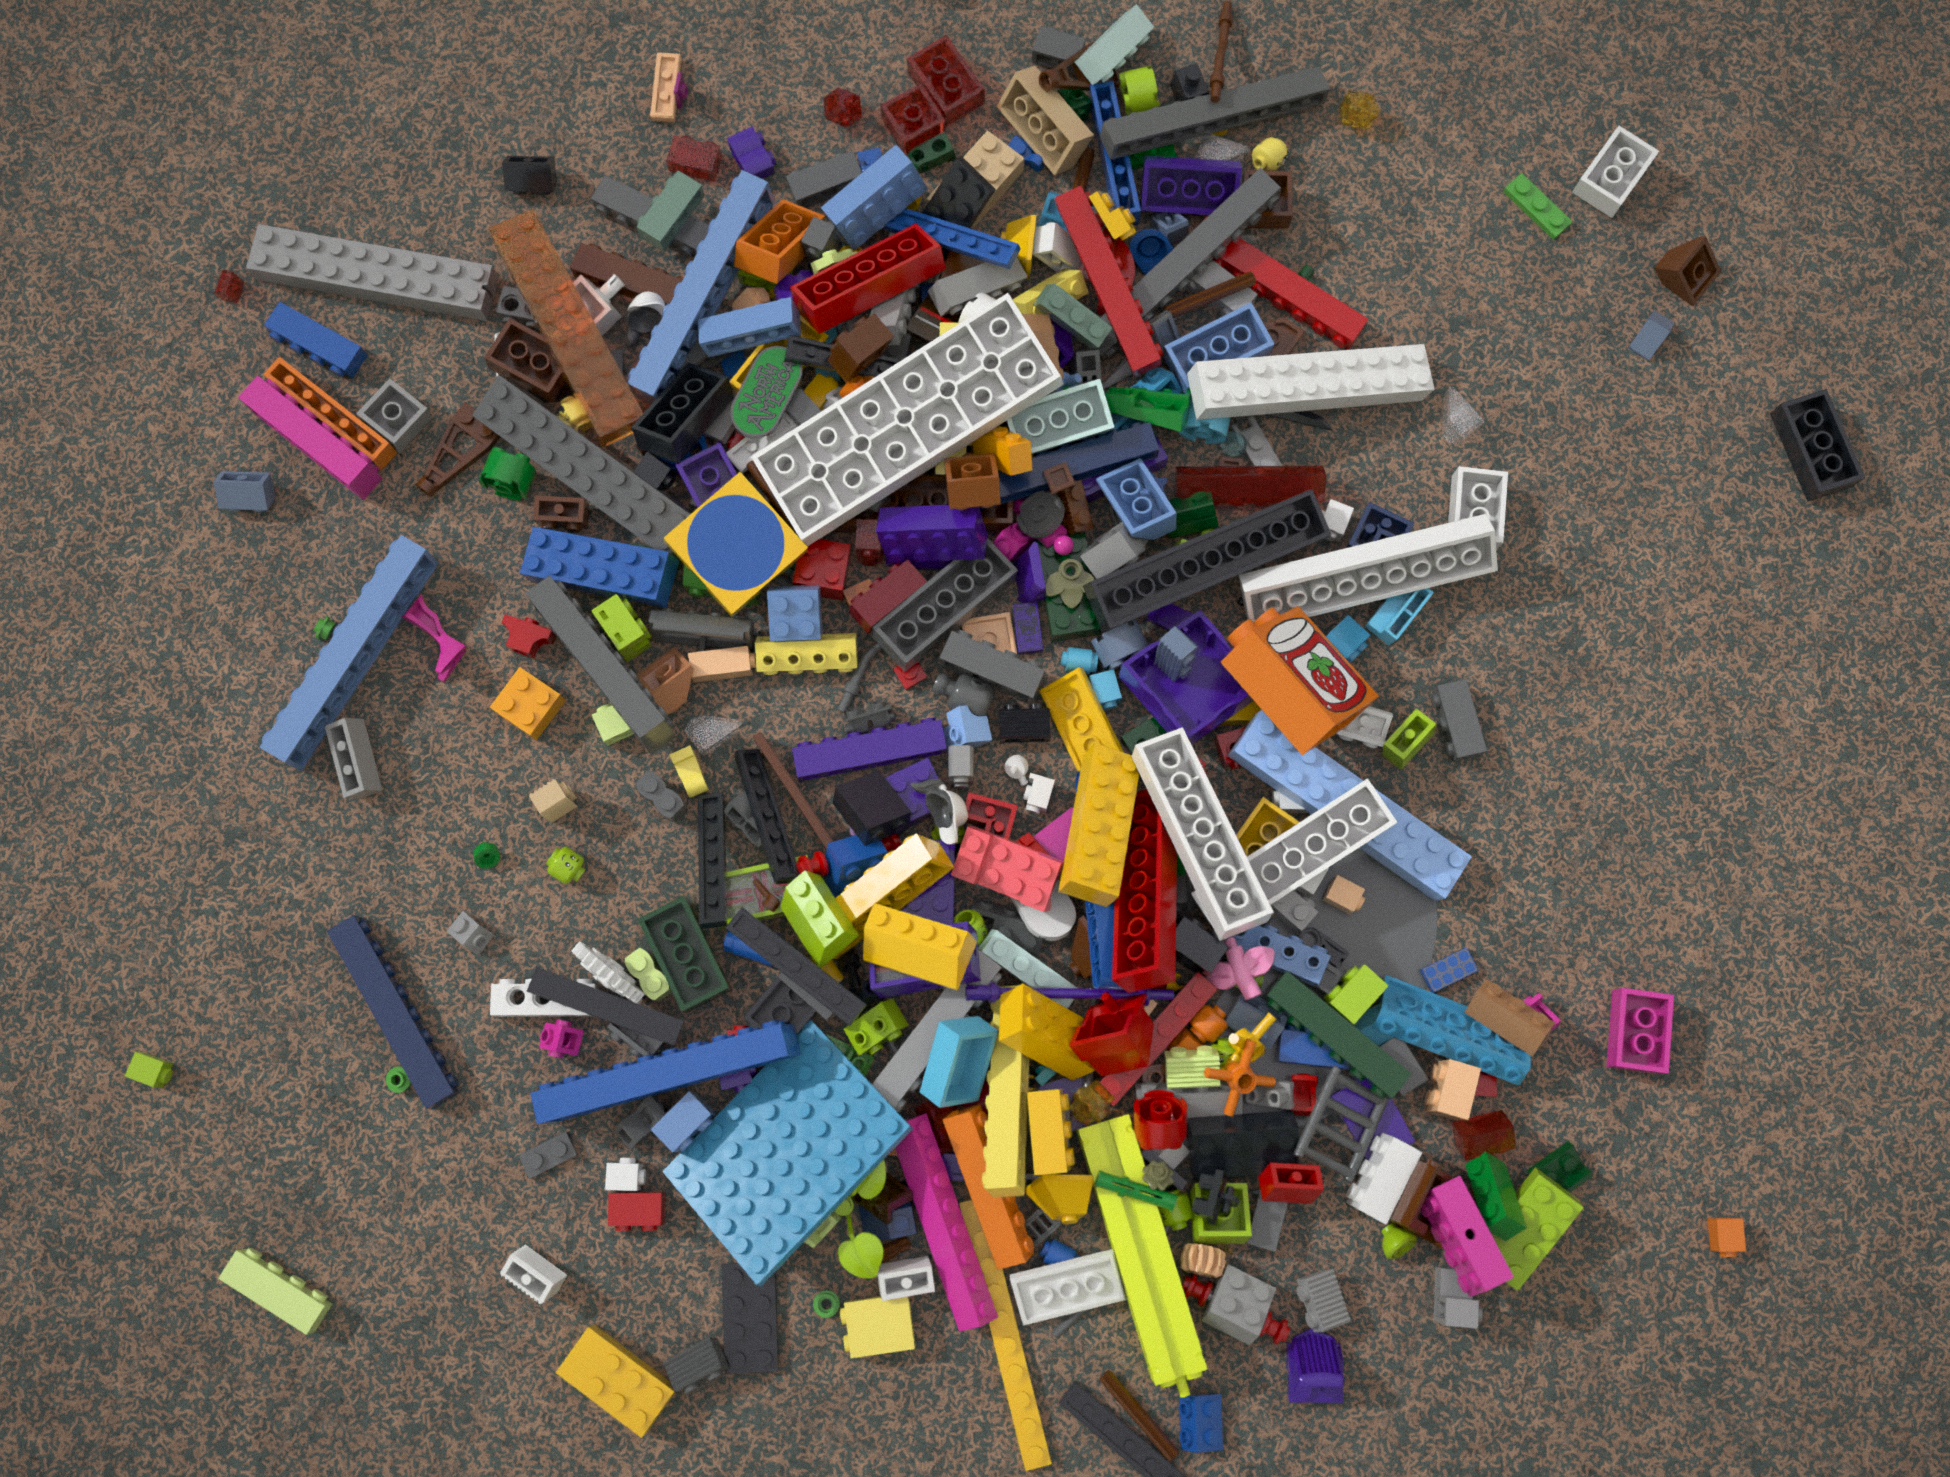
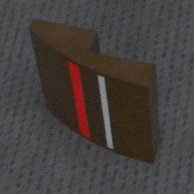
M928 295L907 325L906 333L928 344L940 336V322L959 323L961 313L955 316L948 314L941 317L930 295Z

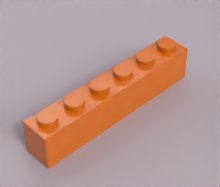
M278 357L263 374L267 379L269 378L279 386L282 392L292 396L301 407L311 411L321 423L325 422L340 438L344 437L358 452L361 451L368 456L379 470L382 471L397 454L388 441L281 357Z
M980 1104L953 1111L943 1119L996 1267L999 1270L1026 1263L1034 1254V1243L1027 1234L1024 1226V1216L1019 1211L1015 1201L1016 1196L992 1197L983 1187L982 1174L986 1172L983 1149L984 1146H987L985 1121L988 1118L985 1112L982 1111Z

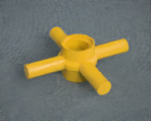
M1268 1013L1252 1032L1242 1028L1235 1034H1231L1229 1036V1045L1235 1052L1220 1069L1224 1070L1229 1063L1240 1061L1247 1038L1257 1042L1250 1063L1265 1054V1046L1259 1039L1277 1019L1271 1013Z

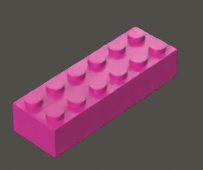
M257 376L239 395L238 398L256 416L362 500L383 479L377 473L379 468L372 463L368 456L361 451L358 452L344 437L340 438L325 422L321 423L311 411L301 407L292 396L282 392L280 387L269 378L265 382Z

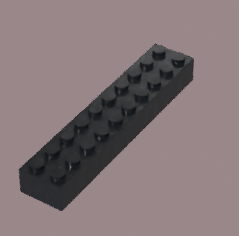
M1311 489L1083 585V588L1101 631L1105 632L1332 534L1314 491Z

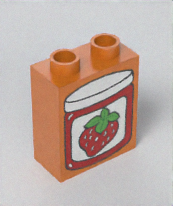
M1299 606L1281 615L1272 607L1256 619L1255 622L1251 619L1246 620L1227 638L1234 649L1221 661L1222 665L1302 756L1347 727L1379 697Z

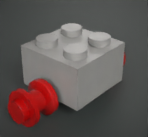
M1229 1264L1223 1269L1222 1276L1217 1278L1213 1291L1211 1290L1213 1282L1208 1281L1203 1284L1197 1281V1274L1194 1273L1190 1277L1185 1276L1181 1284L1185 1298L1187 1299L1189 1296L1197 1298L1198 1306L1203 1307L1206 1300L1208 1301L1201 1320L1202 1322L1248 1345H1251L1259 1336L1262 1337L1264 1334L1272 1336L1273 1343L1276 1345L1280 1341H1286L1290 1332V1327L1287 1326L1288 1320L1283 1318L1278 1322L1272 1319V1312L1268 1311L1276 1288Z

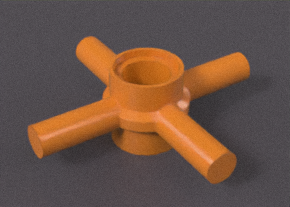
M1246 1039L1239 1062L1229 1063L1224 1070L1209 1067L1204 1070L1205 1078L1226 1081L1227 1085L1231 1088L1223 1112L1227 1116H1234L1241 1093H1250L1256 1085L1272 1088L1275 1086L1276 1080L1274 1077L1256 1075L1249 1067L1257 1043L1253 1039Z

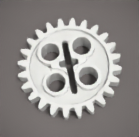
M581 941L573 948L572 952L581 960L580 964L593 974L594 979L622 997L626 996L636 1004L645 995L635 985L637 981L626 973L624 968L612 958L600 953L594 947L591 949Z

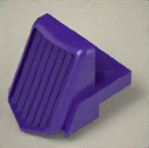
M1312 1328L1295 1335L1292 1338V1342H1286L1288 1401L1343 1403L1344 1374L1340 1342H1336L1333 1336L1324 1332H1313Z

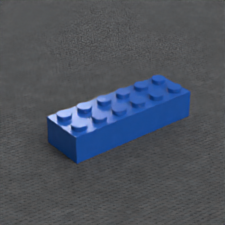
M533 527L520 574L535 583L541 582L550 575L555 583L560 580L566 589L607 597L617 594L622 600L626 598L628 601L667 608L679 560L667 551Z

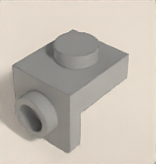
M464 911L461 912L447 930L460 944L477 955L482 952L494 936L493 933L481 926Z

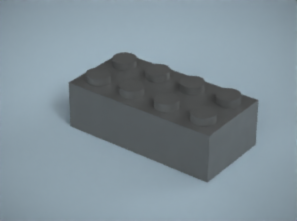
M959 630L958 633L951 631L940 656L942 667L961 675H970L989 684L993 689L1032 705L1045 678V670L1041 669V664L1033 660L1024 662L1018 659V654L1009 650H1005L1004 653L996 650V645L989 641L982 640L981 643L972 639L973 636L965 631Z

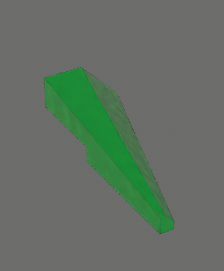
M1065 386L1062 390L1068 389L1069 386ZM1109 387L1108 392H1104L1109 410L1112 413L1147 423L1150 422V424L1182 432L1187 425L1192 402L1190 389L1186 390V394L1172 393L1171 389H1164L1162 392L1147 390V388Z

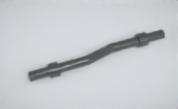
M877 642L862 654L850 682L847 681L843 689L845 693L837 708L838 711L846 714L853 697H857L860 690L859 684L869 662L883 650Z

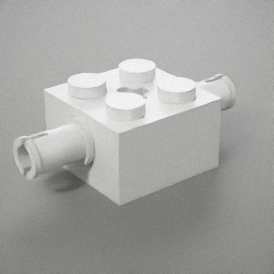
M613 274L599 289L591 281L580 275L547 308L561 326L549 339L563 346L573 338L576 343L589 350L622 317L613 307L610 299L625 286L624 282H621L622 280L616 274Z

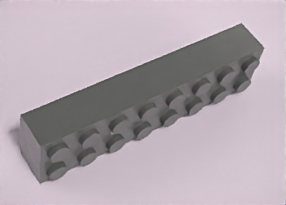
M549 575L525 593L540 616L651 756L676 738L671 730L675 726L661 706H658L654 697L646 687L642 686L635 673L631 669L629 670L619 653L614 651L607 638L598 631L591 618L585 615L581 606L569 595L568 590L560 580L555 583Z

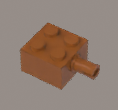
M966 453L962 457L944 458L950 509L965 510L969 507L978 506L989 508L1001 504L995 453L983 455Z

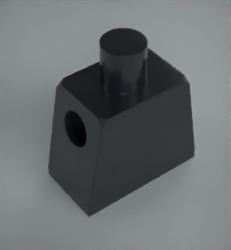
M1192 64L1174 71L1170 87L1176 102L1190 100L1200 95H1209L1198 64Z

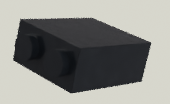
M879 770L835 786L832 804L864 846L873 842H879L893 834H900L908 829L911 811Z

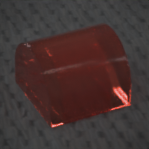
M222 270L214 295L224 301L237 303L241 296L244 281L233 271Z

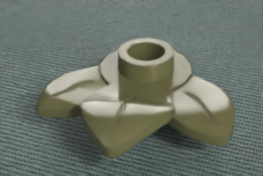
M1075 559L1064 560L1060 564L1058 571L1049 576L1046 583V595L1056 596L1060 594L1064 604L1074 609L1080 603L1083 593H1085L1083 585L1093 581L1094 577L1083 571V566L1079 561ZM1070 568L1074 569L1075 574L1073 576H1069L1066 573V570Z

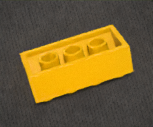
M874 903L864 926L863 960L958 991L977 941L968 931Z

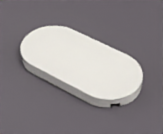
M1060 880L1056 881L1051 895V909L1048 912H1041L1020 903L1021 901L1011 898L1027 929L1038 938L1040 936L1049 941L1062 939L1070 933L1075 923L1076 911L1072 901L1067 894L1058 892Z

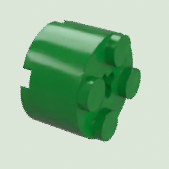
M493 447L482 470L479 483L486 490H488L489 486L496 490L494 494L502 498L520 501L523 497L525 500L536 475V469L529 463L530 458L521 453L513 455L501 448Z

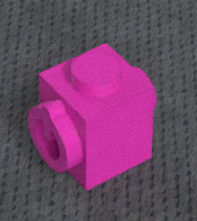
M1018 522L1002 530L993 544L1011 562L1020 557L1033 543L1035 538L1028 537L1019 528Z

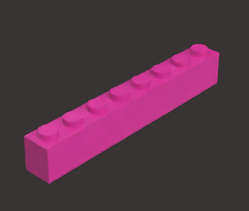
M925 1113L906 1120L914 1129L895 1149L909 1189L913 1191L912 1198L958 1330L964 1331L982 1327L998 1318L928 1116Z

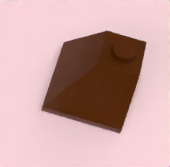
M1700 236L1668 250L1654 267L1661 284L1692 306L1695 305L1721 272L1706 236Z
M1084 915L1079 918L1076 925L1070 955L1072 963L1069 964L1074 975L1077 978L1081 976L1083 980L1092 975L1088 926Z

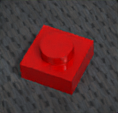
M918 662L906 672L899 666L893 668L894 673L906 691L927 679Z

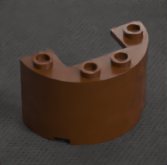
M1433 1160L1418 1161L1389 1220L1397 1226L1404 1227V1229L1414 1233L1417 1237L1444 1250L1442 1244L1434 1238L1431 1232L1432 1225L1428 1218L1422 1215L1420 1209L1429 1190L1450 1181L1453 1176L1441 1171L1443 1166ZM1472 1188L1471 1191H1470V1190H1468V1191H1469V1193H1470V1195H1471V1197H1472V1199H1473V1201H1474L1476 1207H1477L1478 1210H1479V1207H1478V1204H1477V1201H1476V1198H1475V1195H1474V1191H1473V1188Z

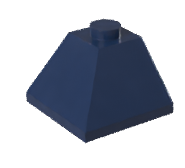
M906 1180L899 1181V1182H901L903 1185H905L906 1187H908V1184H907V1181H906ZM911 1201L892 1210V1222L887 1225L858 1204L863 1231L876 1235L880 1241L917 1234Z

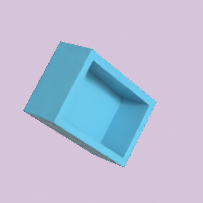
M979 1016L939 1021L920 1093L939 1108L978 1101L998 1030Z

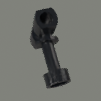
M849 953L841 956L838 961L841 971L847 972L851 986L848 991L865 1004H871L878 995L871 990L870 982L860 983L857 969L861 964L858 954ZM865 1008L862 1010V1012L855 1020H857L864 1013Z

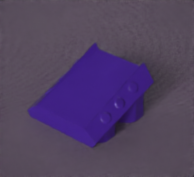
M1033 542L1013 563L1018 570L1016 585L1019 597L1015 600L1021 603L1045 600V582L1038 543Z

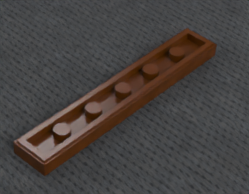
M759 732L752 736L754 742L827 851V845L834 842L764 735Z

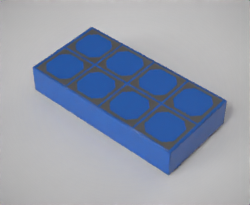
M1467 947L1420 969L1432 993L1479 971Z

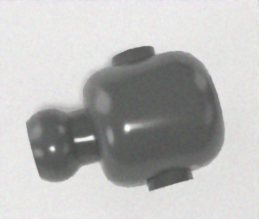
M943 672L938 674L931 689L936 695L949 697L947 705L950 710L958 706L968 705L971 713L976 716L986 715L995 694L992 686L970 675L962 674L955 681Z

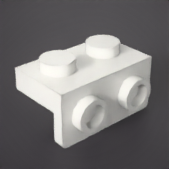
M1368 706L1347 727L1336 734H1339L1338 737L1343 740L1353 741V739L1363 741L1364 745L1371 748L1383 747L1393 714Z

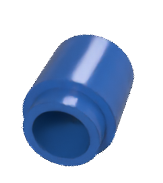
M1054 1238L1051 1242L1046 1240L1039 1254L1043 1257L1042 1263L1046 1265L1081 1257V1255L1075 1253V1249Z

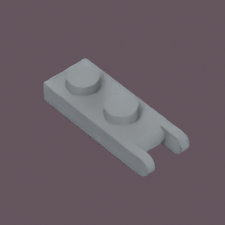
M1251 415L1247 417L1250 427L1240 431L1237 425L1233 424L1230 426V429L1260 481L1263 483L1282 473L1284 468L1255 418Z

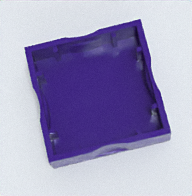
M1201 610L1176 626L1198 646L1195 652L1197 658L1191 665L1193 670L1186 678L1182 679L1180 677L1173 682L1172 678L1164 675V671H1161V668H1157V665L1154 664L1159 641L1148 645L1123 662L1119 674L1121 680L1167 733L1183 727L1191 745L1254 701L1222 665L1221 661L1233 649Z

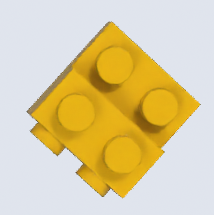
M1097 191L1089 196L1114 240L1120 237L1123 241L1136 233L1135 227L1132 224L1136 220L1129 209L1124 210L1123 207L1113 210L1112 207L1115 204L1108 192L1103 194L1102 191Z

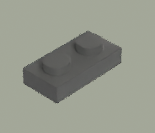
M568 1131L520 1154L519 1158L528 1178L532 1179L578 1156V1153Z

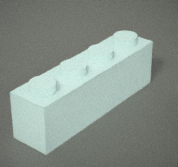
M1136 4L1124 13L1075 63L1092 85L1100 79L1102 82H1105L1114 74L1112 69L1117 70L1126 62L1124 57L1129 58L1138 50L1136 45L1139 47L1149 39L1147 34L1154 26Z
M991 929L978 948L1000 965L1003 970L1030 988H1077L997 930ZM1074 999L1051 1000L1068 1009Z

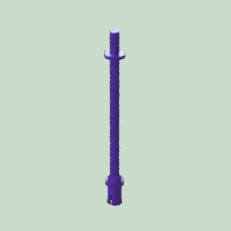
M989 982V985L966 984L965 999L966 1001L988 1000L989 1003H995L1000 999L1001 994L1013 988L999 987L995 982ZM1032 988L1050 999H1101V995L1105 992H1109L1114 999H1122L1146 993L1147 998L1144 1006H1148L1150 1000H1173L1174 998L1173 989L1148 988L1128 993L1124 989Z

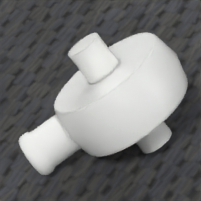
M1020 755L1009 757L1005 763L1006 773L1010 777L1018 779L1021 786L1028 783L1025 777L1028 771L1027 760Z

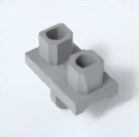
M1275 1079L1276 1083L1273 1088L1256 1085L1250 1093L1246 1094V1102L1251 1105L1291 1110L1295 1108L1293 1101L1294 1082Z

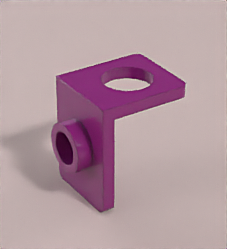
M678 72L674 96L677 103L676 108L681 109L683 99L687 98L688 85L684 82L682 72Z

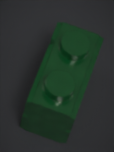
M1200 491L1188 498H1172L1168 500L1177 513L1176 530L1169 533L1170 538L1219 527L1211 492L1205 493Z

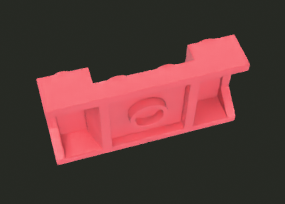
M969 826L966 829L954 864L955 868H953L951 875L1021 901L1020 903L1041 912H1048L1051 909V895L1057 878L1062 872L1064 861L978 827Z

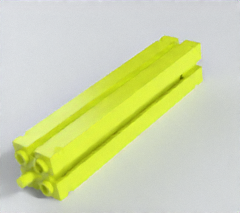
M1127 1114L1077 1129L1076 1133L1089 1175H1093L1092 1186L1111 1248L1114 1251L1122 1285L1151 1380L1155 1386L1161 1385V1388L1176 1384L1180 1398L1189 1396L1191 1394L1186 1378L1191 1380L1202 1376L1201 1371L1207 1370V1366L1202 1355L1200 1343L1158 1207L1127 1196L1121 1198L1115 1192L1095 1187L1099 1170L1119 1177L1124 1175L1129 1177L1131 1181L1149 1186L1142 1180L1144 1175L1142 1169L1145 1165L1135 1132L1132 1128L1130 1116ZM1139 1191L1140 1193L1154 1197L1153 1195Z

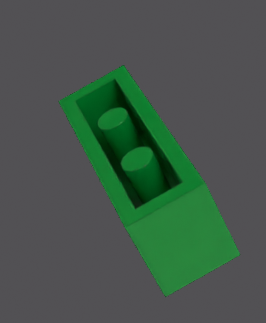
M1486 1151L1465 1164L1480 1214L1489 1231L1504 1241H1508L1525 1230L1527 1226L1506 1164Z

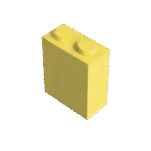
M881 1296L845 1301V1308H840L842 1325L847 1324L848 1335L843 1336L845 1352H850L851 1358L915 1349L909 1296L882 1301Z

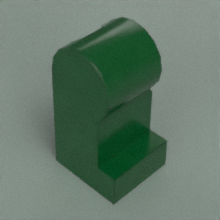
M943 132L913 148L908 153V158L918 173L922 174L946 161L948 163L955 161L956 155L946 132Z

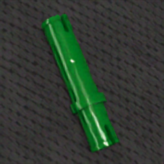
M1099 1170L1096 1177L1095 1187L1115 1192L1118 1197L1123 1198L1127 1196L1168 1209L1169 1211H1173L1175 1207L1176 1194L1160 1191L1159 1189L1151 1190L1149 1186L1131 1181L1127 1176L1119 1177ZM1139 1191L1144 1192V1193H1147V1194H1150V1195H1153V1196H1156V1197H1159V1199H1158V1198H1155V1197H1152V1196H1149V1195H1146V1194H1143V1193H1140Z

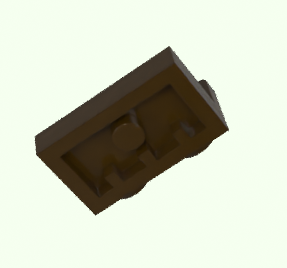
M886 1172L884 1186L877 1196L865 1199L857 1192L853 1197L857 1204L864 1207L887 1225L892 1222V1210L911 1201L913 1191Z

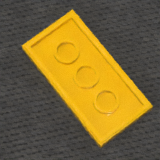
M1078 667L1039 690L1047 708H1050V715L1077 771L1081 770L1083 755L1094 743L1124 753L1083 667Z

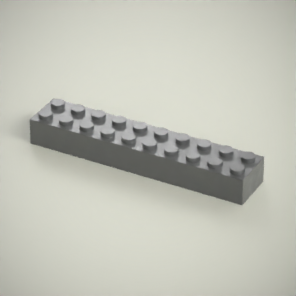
M498 375L472 416L653 549L670 552L674 557L678 558L666 545L663 538L692 514L693 511L666 491L655 489L635 474L633 467L514 380Z

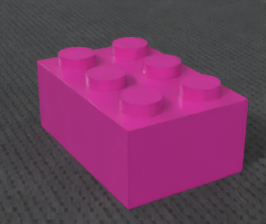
M1628 988L1612 990L1606 1067L1651 1074H1669L1674 995Z

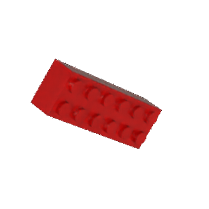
M916 223L790 286L794 303L798 307L800 315L821 334L946 270L941 245Z

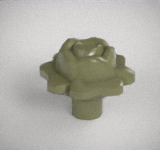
M1152 1160L1148 1166L1143 1167L1144 1175L1142 1180L1149 1185L1151 1190H1156L1158 1187L1160 1191H1164L1168 1185L1173 1184L1172 1176L1174 1172L1167 1167L1164 1161L1157 1163L1155 1160Z

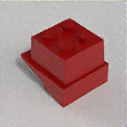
M1105 992L1101 995V1000L1104 1003L1089 1007L1081 1026L1076 1028L1070 1042V1048L1081 1062L1088 1061L1101 1076L1149 1066L1154 1023L1144 1009V1003L1147 998L1146 993L1115 1000L1109 992Z

